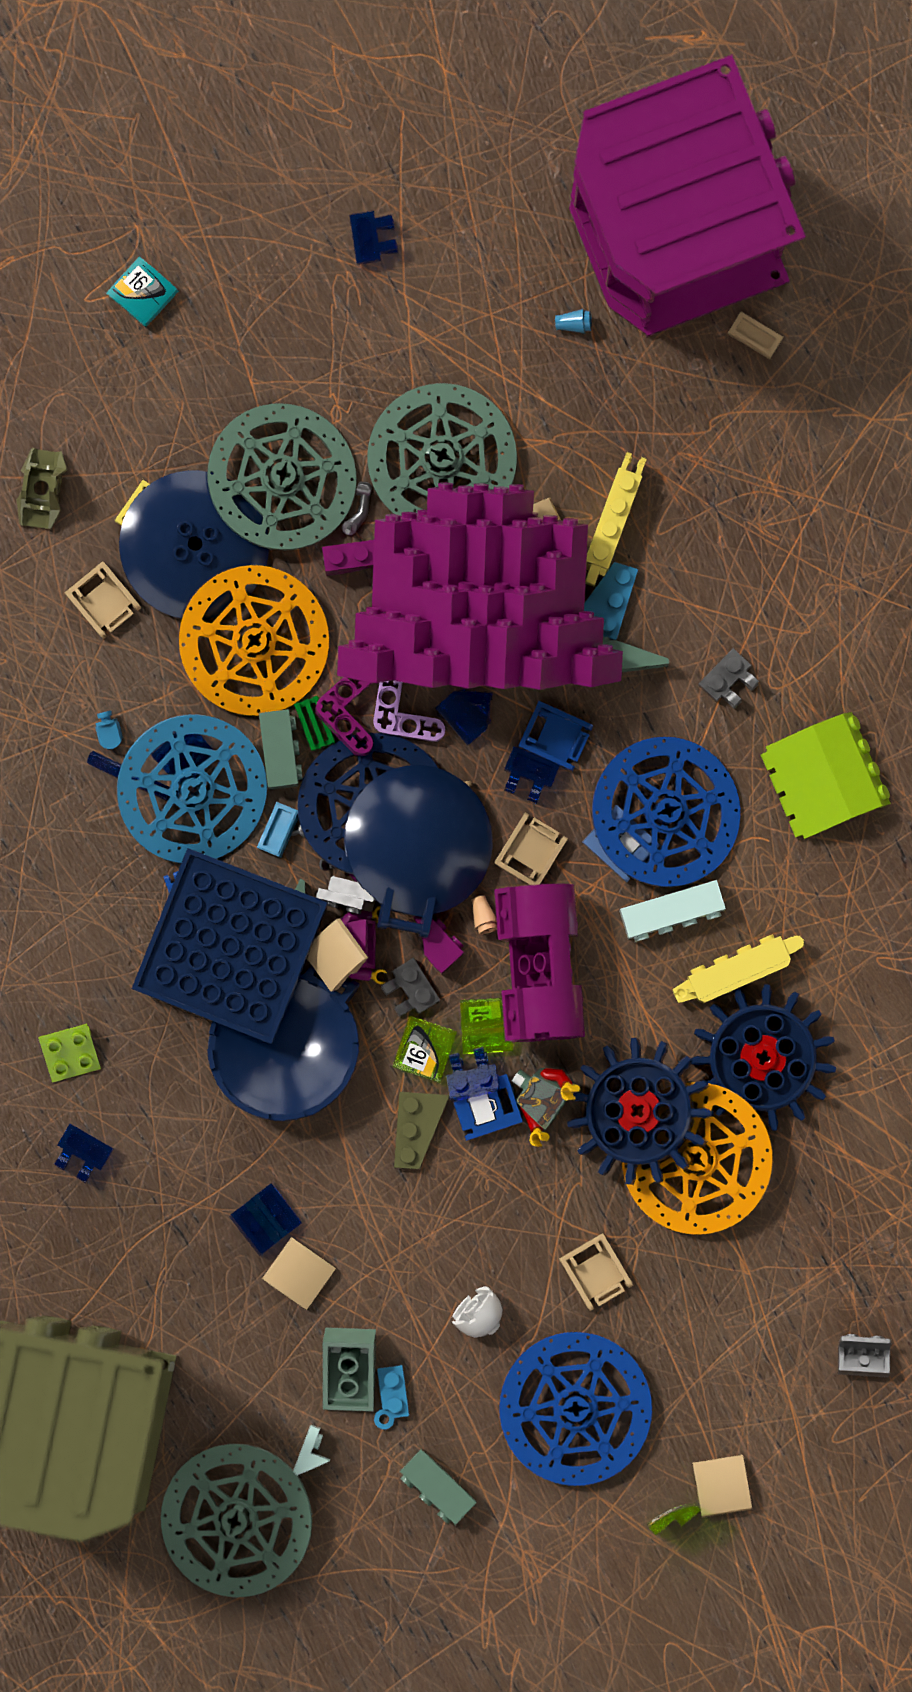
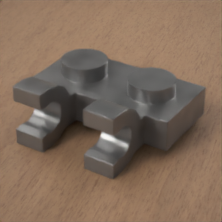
M733 648L698 685L716 702L722 697L735 709L742 699L730 688L740 680L750 691H753L759 684V681L747 672L751 664Z
M414 958L394 969L392 973L395 978L381 986L386 996L402 987L407 995L408 1000L394 1008L399 1017L414 1008L420 1014L440 1001Z

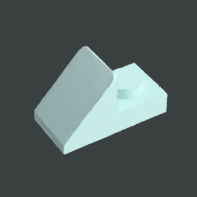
M310 1425L293 1470L296 1475L330 1461L329 1458L312 1452L313 1448L318 1450L323 1435L319 1434L320 1428Z

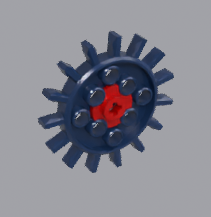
M765 984L761 992L762 1004L748 1007L745 995L739 988L734 990L739 1011L728 1017L715 1004L709 1008L712 1014L722 1023L716 1034H711L704 1029H695V1036L699 1039L710 1041L712 1045L710 1056L691 1058L693 1060L691 1065H710L713 1079L707 1082L735 1092L745 1099L756 1111H767L768 1125L771 1131H775L778 1128L776 1109L788 1105L794 1116L802 1121L805 1119L804 1111L799 1107L796 1099L805 1091L810 1093L815 1099L822 1101L825 1099L826 1095L823 1091L812 1086L810 1082L815 1071H821L826 1074L836 1072L835 1066L816 1062V1048L829 1046L835 1040L834 1037L829 1036L813 1040L808 1027L818 1021L822 1013L819 1010L812 1012L803 1021L792 1014V1009L798 1002L799 996L795 991L788 997L785 1007L780 1008L770 1005L772 992L770 985ZM770 1017L780 1019L781 1028L778 1031H771L768 1028L767 1021ZM754 1028L758 1031L759 1038L756 1042L751 1043L745 1039L744 1034L747 1029ZM727 1039L733 1040L736 1043V1050L732 1054H727L722 1050V1043ZM783 1039L791 1041L793 1045L792 1051L788 1054H784L779 1050V1042ZM765 1051L767 1052L766 1056L770 1058V1061L764 1062V1064L761 1065L759 1064L760 1060L756 1058V1055L762 1054V1052ZM737 1062H743L747 1065L748 1072L745 1076L740 1077L734 1073L733 1067ZM793 1062H800L804 1066V1073L801 1076H794L790 1072V1066ZM772 1073L779 1074L782 1079L781 1085L777 1088L769 1086L767 1082L768 1076ZM752 1084L758 1087L759 1095L756 1099H749L745 1095V1088L748 1085ZM717 1106L715 1114L717 1116H720L723 1113H725L726 1110L720 1106Z
M631 1038V1059L620 1062L615 1051L610 1046L603 1047L604 1055L611 1067L600 1075L594 1068L583 1064L580 1069L586 1076L593 1079L595 1083L590 1094L573 1092V1095L576 1097L575 1101L587 1103L586 1117L574 1118L568 1121L567 1125L570 1128L577 1129L588 1126L593 1137L577 1151L580 1155H586L599 1146L607 1153V1157L598 1170V1173L605 1176L611 1170L614 1162L619 1160L627 1163L626 1184L634 1185L638 1165H650L653 1179L656 1183H662L663 1172L660 1168V1161L671 1156L682 1169L686 1170L690 1167L686 1158L678 1151L686 1139L695 1145L706 1146L707 1141L690 1130L693 1118L700 1117L706 1119L714 1117V1111L706 1108L694 1109L691 1096L704 1091L709 1087L707 1081H697L690 1086L686 1085L680 1076L693 1062L688 1056L680 1060L674 1069L663 1064V1060L668 1052V1043L663 1041L659 1043L653 1060L641 1058V1043L638 1038ZM618 1078L621 1081V1089L618 1092H612L610 1090V1083L613 1079ZM644 1079L646 1089L642 1093H637L634 1085L636 1081ZM669 1080L671 1090L666 1094H662L659 1085L662 1081ZM613 1104H618L620 1106V1114L612 1118L609 1115V1108ZM663 1105H667L670 1108V1115L666 1119H661L658 1114L660 1107ZM637 1107L643 1108L642 1112L644 1115L642 1117L637 1115ZM612 1129H617L620 1135L615 1143H611L608 1140V1133ZM637 1130H642L644 1140L636 1144L632 1138L633 1133ZM666 1130L669 1133V1141L661 1145L657 1137L661 1131Z

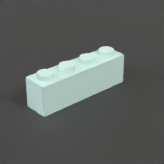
M715 880L620 909V915L628 939L634 938V941L638 942L648 939V933L658 931L659 935L673 931L672 926L681 923L684 928L697 924L696 919L706 916L707 920L718 918L721 916V911H724L726 908L718 882Z

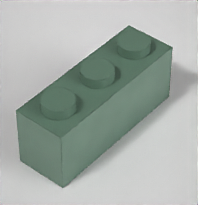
M289 709L259 713L268 789L298 787V780H303L301 765H296L295 755H300L298 740H293L292 731L297 730L295 715L290 716Z
M422 1448L400 1470L403 1474L400 1479L409 1488L412 1489L415 1486L422 1493L419 1497L429 1507L434 1504L440 1510L437 1514L447 1524L452 1521L456 1525L477 1503Z

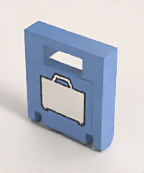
M614 805L612 808V818L617 820L622 818L623 810ZM633 819L630 820L631 825L637 824ZM593 829L582 843L627 883L630 880L629 876L616 867L608 858L596 837L595 829ZM644 829L635 830L647 844H651V836ZM627 832L619 834L620 841L632 855L643 862L648 860L650 854Z

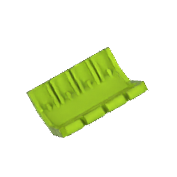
M852 712L843 713L814 724L766 746L767 752L761 754L767 771L774 768L776 770L775 773L769 775L776 793L785 792L786 794L779 798L786 817L795 815V819L789 821L795 838L803 835L804 839L812 837L854 817L891 804L889 801V791L882 784L879 777V767L872 761L869 754L870 746L866 739L862 737L859 730V720Z

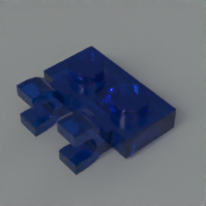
M374 211L350 215L357 265L382 261L381 254L399 253L396 239L379 242L377 230L395 229L392 215L375 218Z
M513 746L504 771L511 773L504 791L514 794L521 777L534 783L528 796V801L537 804L543 786L551 789L560 764Z
M483 1047L473 1049L478 1068L467 1071L464 1070V1062L460 1058L459 1053L449 1055L453 1074L446 1075L452 1102L501 1091L497 1067L495 1064L489 1065L488 1055Z
M69 1124L57 1144L63 1151L56 1160L55 1166L65 1170L72 1155L85 1162L76 1177L86 1183L94 1167L100 1171L103 1169L114 1148Z

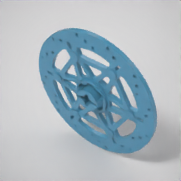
M199 714L169 718L144 732L126 754L117 781L118 806L129 832L149 852L163 859L182 863L187 848L199 853L204 851L203 854L215 859L237 848L247 839L259 822L267 795L264 765L251 741L233 725L215 717ZM173 731L176 732V738L173 736ZM187 734L207 735L222 741V745L218 750L186 745L184 736ZM169 741L171 750L150 773L141 772V768L149 755L162 743ZM192 751L207 754L210 757L199 766H196L189 753ZM180 753L184 754L189 763V767L182 770L179 759ZM234 754L240 758L246 772V791L237 790L228 760ZM174 758L175 774H158L168 761ZM218 759L219 763L211 775L204 771L205 768ZM222 768H225L230 784L229 788L214 782ZM132 777H138L139 779L133 780ZM171 780L170 788L166 789L154 784V781ZM191 785L197 790L193 793L188 790V787ZM138 787L147 788L156 816L151 824H147L141 815L136 795ZM217 789L230 794V797L213 798L214 790ZM154 791L170 796L161 811L159 810ZM249 798L252 799V801H245V799ZM174 803L178 807H180V809L172 816H170L168 819L165 818V816L167 815L168 811ZM209 804H226L213 820H210ZM234 805L242 806V812L235 823L223 834L216 837L213 828ZM204 810L205 825L200 824L195 811ZM188 812L195 826L176 824L174 821ZM167 828L199 834L200 842L197 844L177 843L162 837V834ZM153 830H156L155 833L152 836H150L151 832ZM208 840H210V842H211V846H210V847L208 846V843H207Z

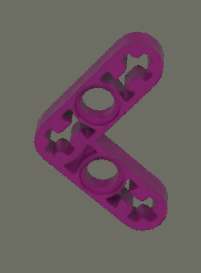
M343 677L317 701L315 711L317 716L353 754L360 757L366 756L372 749L373 739L346 711L345 707L367 689L372 682L360 680L357 683L359 687L357 689L356 685L349 678ZM344 685L350 687L352 695L348 698L341 697L338 693L339 687ZM322 703L325 705L332 704L331 711L335 716L337 712L341 713L335 718L333 723L330 721L333 715L329 711L322 712ZM340 720H347L351 724L350 731L341 732L337 728V723ZM355 730H357L358 733H356L355 737L359 741L366 740L367 743L365 747L367 749H364L363 747L359 749L356 748L357 741L355 740V738L352 737L350 741L347 738L350 737Z

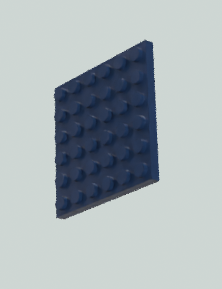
M187 848L131 989L273 1044L329 903Z

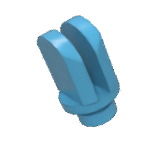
M112 711L98 713L97 717L101 719V722L95 723L99 744L106 749L118 747L123 739L119 721L117 718L111 719L110 717L112 716Z

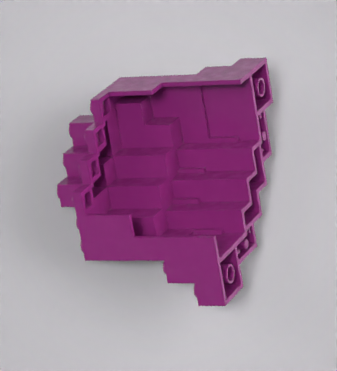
M438 483V487L428 488L427 510L420 509L417 510V513L402 512L401 515L386 514L385 519L375 520L372 607H367L366 611L356 613L355 640H349V644L338 646L337 676L372 683L394 680L430 688L452 685L468 689L485 685L501 689L523 686L542 690L566 684L595 687L621 681L623 651L613 650L612 645H603L604 618L594 616V612L584 611L588 525L580 524L578 519L564 518L561 521L558 520L556 515L538 517V513L533 512L534 491L526 490L524 485L510 484L509 488L497 486L494 489H489V484L483 483L474 484V488L472 486L453 488V483Z

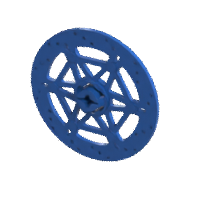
M654 737L634 743L617 754L602 772L594 791L592 818L598 841L605 854L616 867L642 883L660 887H674L686 885L707 876L724 861L737 838L740 825V802L733 779L724 765L712 753L700 745L685 739ZM657 756L669 757L668 767L642 775H637L632 769L634 765L648 758ZM688 761L701 769L713 783L714 789L705 791L683 770L684 762ZM621 769L626 772V775L621 772ZM665 774L660 790L645 781L647 778ZM672 774L676 775L675 791L667 789ZM682 778L697 790L698 793L682 795ZM622 781L628 786L622 818L614 820L612 818V800L618 783ZM638 784L652 792L649 799H646L638 789ZM634 793L644 805V808L629 814L632 794ZM724 793V796L718 797V794ZM665 795V799L656 803L651 811V805L659 799L658 796ZM702 799L703 803L688 809L686 800ZM719 804L721 807L720 826L715 840L710 842L705 838L711 805ZM663 809H675L669 815H658ZM703 809L701 827L698 830L689 816ZM681 813H682L681 819H679V820L674 824L675 827H673V828H668V826H664V825H669V824H671L672 822L676 821V820L680 817V815H681ZM642 814L645 815L647 823L630 824V820ZM684 824H686L692 831V833L695 835V839L689 837L680 830L684 826ZM615 827V830L609 831L608 828ZM651 828V846L635 830ZM627 832L650 854L648 863L632 855L620 841L619 834ZM658 832L666 834L661 850L657 849ZM673 834L687 842V845L671 850L667 849ZM695 848L700 853V857L689 864L671 868L664 867V859L667 856ZM654 865H656V872H653Z
M566 1332L538 1341L523 1352L515 1361L502 1387L499 1405L500 1421L509 1447L519 1461L530 1471L558 1484L571 1486L589 1485L614 1476L636 1457L649 1432L652 1400L648 1383L642 1370L623 1348L595 1334ZM600 1350H602L601 1357L598 1358L597 1354ZM581 1351L590 1353V1359L587 1364L554 1367L550 1361L552 1356L563 1352ZM538 1357L542 1358L543 1364L538 1361ZM605 1361L611 1363L622 1374L630 1390L628 1396H620L602 1372L601 1368ZM534 1369H538L542 1374V1378L529 1406L521 1407L519 1406V1398L523 1385ZM583 1370V1373L576 1383L571 1385L561 1375L562 1371ZM593 1372L590 1389L587 1390L581 1387L588 1373ZM553 1375L566 1386L560 1393L557 1392L551 1380ZM598 1378H601L612 1393L611 1397L594 1395ZM547 1383L554 1396V1400L537 1404L542 1389ZM579 1391V1394L587 1395L591 1399V1402H586L582 1397L574 1395L568 1397L563 1405H559L562 1397L566 1398L569 1392ZM575 1401L579 1406L588 1407L580 1410L577 1416H574L572 1411H564V1409L572 1407ZM631 1401H639L638 1404H631ZM597 1402H614L615 1407L598 1411ZM553 1406V1416L536 1414L537 1410ZM632 1411V1420L628 1433L619 1447L614 1449L609 1440L621 1412ZM593 1412L590 1419L583 1421V1425L572 1426V1423L564 1422L560 1418L561 1415H565L567 1419L579 1422L586 1418L588 1413ZM514 1413H520V1414H521V1415L518 1416V1417H513V1414H514ZM614 1413L609 1429L604 1434L597 1418ZM531 1421L550 1446L546 1456L541 1455L529 1443L522 1430V1422ZM539 1421L557 1422L554 1439L551 1440L539 1424ZM590 1425H594L600 1437L599 1442L594 1440L585 1431ZM561 1429L570 1430L571 1433L561 1446L558 1445ZM577 1432H580L591 1443L590 1446L568 1447ZM598 1451L601 1456L600 1461L589 1465L567 1466L561 1464L563 1455L567 1453ZM608 1454L613 1456V1461L609 1459ZM554 1460L553 1466L549 1467L550 1461Z

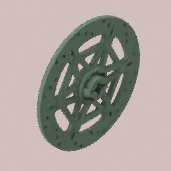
M437 383L417 387L404 393L383 411L370 436L367 462L370 479L378 497L393 514L401 515L402 512H414L413 510L421 509L407 501L401 495L402 492L411 489L427 497L428 491L416 486V484L429 478L433 479L435 487H438L440 479H448V483H453L456 476L470 480L471 483L466 486H472L473 488L476 483L489 484V489H494L497 486L509 488V485L513 483L516 472L517 451L514 435L509 423L502 412L489 399L464 386ZM437 397H440L441 402L439 404L437 403ZM451 403L465 407L477 414L483 421L479 425L473 426L447 413L446 405ZM428 404L432 406V414L406 431L397 426L406 415L415 409ZM439 419L443 422L444 436H436L437 421ZM448 421H452L468 429V431L452 437ZM432 422L430 438L413 434L419 428ZM491 423L494 424L491 428H487ZM386 430H391L394 433L390 434ZM474 435L475 439L464 449L458 443L460 440ZM490 435L494 436L498 450V465L495 474L485 470L484 439ZM410 439L424 443L421 451H418L407 443V440ZM390 441L399 444L401 475L395 480L390 478L386 464L387 446ZM444 442H447V443H450V444L453 445V449L455 450L456 453L458 452V454H459V459L454 456V451H453L452 447L449 446L448 444H445ZM476 445L479 446V466L465 457ZM405 449L419 458L409 470L405 469ZM442 453H446L447 460L443 459L442 462H438L437 455L441 456ZM425 456L430 459V464L429 462L426 463ZM463 464H466L478 474L474 476L461 472L460 469ZM420 466L423 467L426 474L412 480L409 479V476ZM431 466H432L436 471H440V473H437V472H434L433 470H431V469H432ZM491 481L498 483V485L492 484ZM393 487H397L393 492L390 491Z
M282 403L268 404L242 413L224 428L217 438L209 457L207 480L209 493L216 511L227 526L237 535L263 548L295 550L311 546L323 540L341 524L354 499L356 468L347 442L341 433L324 417L301 406ZM296 419L298 420V425H297V426L295 425V420H296ZM286 423L288 425L286 433L260 439H254L250 435V431L266 424ZM303 429L316 435L325 444L331 453L330 458L322 459L301 438ZM278 440L283 441L276 455L262 446L265 443ZM289 441H293L292 457L283 454ZM235 445H240L245 452L237 480L228 481L226 476L228 460ZM299 445H301L315 459V461H298ZM254 449H257L269 457V459L262 463ZM251 457L260 471L245 477L244 472L247 461ZM273 466L269 476H266V469L269 470ZM319 467V470L305 476L302 468ZM284 468L285 479L280 485L279 474L282 472ZM334 472L337 474L336 493L330 507L325 509L319 504L326 475ZM295 477L298 478V484H294V486L291 487ZM319 477L316 495L312 496L304 483ZM260 478L262 486L245 487V483ZM299 490L304 493L310 502L309 505L295 496ZM265 492V508H262L249 493ZM242 495L263 516L262 524L258 525L248 519L238 509L232 497ZM272 497L281 500L275 513H271ZM287 499L302 508L301 510L285 514L281 513ZM306 514H309L314 519L312 524L297 530L278 531L276 529L277 522ZM266 528L269 529L268 535L265 534Z
M225 1444L202 1451L178 1470L171 1480L163 1499L161 1529L170 1557L178 1569L190 1581L214 1594L228 1597H248L273 1589L295 1571L302 1561L310 1542L312 1512L309 1498L302 1482L283 1460L259 1447L245 1444ZM253 1460L256 1462L254 1467H252ZM225 1464L244 1465L242 1475L211 1481L206 1475L208 1470ZM259 1471L267 1473L280 1485L286 1494L287 1502L278 1503L258 1481ZM194 1473L199 1476V1479L194 1476ZM239 1482L232 1497L218 1488V1485ZM245 1483H249L248 1500L239 1498ZM191 1485H194L200 1493L191 1522L183 1524L181 1523L182 1504ZM255 1488L270 1502V1505L253 1504ZM210 1490L224 1500L220 1506H217L209 1493ZM206 1499L214 1514L198 1519L203 1500ZM230 1504H235L234 1507H232L229 1511H227L224 1514L221 1520V1513L224 1512ZM290 1507H297V1509L291 1510ZM257 1511H274L275 1514L259 1520ZM235 1515L238 1516V1521L241 1522L236 1527L235 1520L231 1519ZM290 1517L292 1518L291 1537L284 1553L279 1556L273 1550L282 1519ZM214 1521L215 1530H199L198 1526ZM251 1521H253L252 1528L249 1529L246 1533H244V1536L238 1537V1534L242 1533L246 1528H248ZM273 1521L275 1525L270 1541L267 1542L259 1527ZM176 1531H182L183 1533L176 1534ZM253 1535H256L264 1548L263 1551L249 1541ZM203 1536L220 1537L218 1553L203 1539ZM195 1538L216 1563L213 1570L206 1568L194 1557L185 1542L186 1539ZM225 1541L234 1544L227 1558H224ZM240 1544H243L255 1553V1556L234 1559ZM262 1560L267 1566L265 1571L252 1576L230 1577L228 1574L231 1566ZM274 1562L279 1565V1568L274 1565ZM218 1574H221L220 1580H217Z

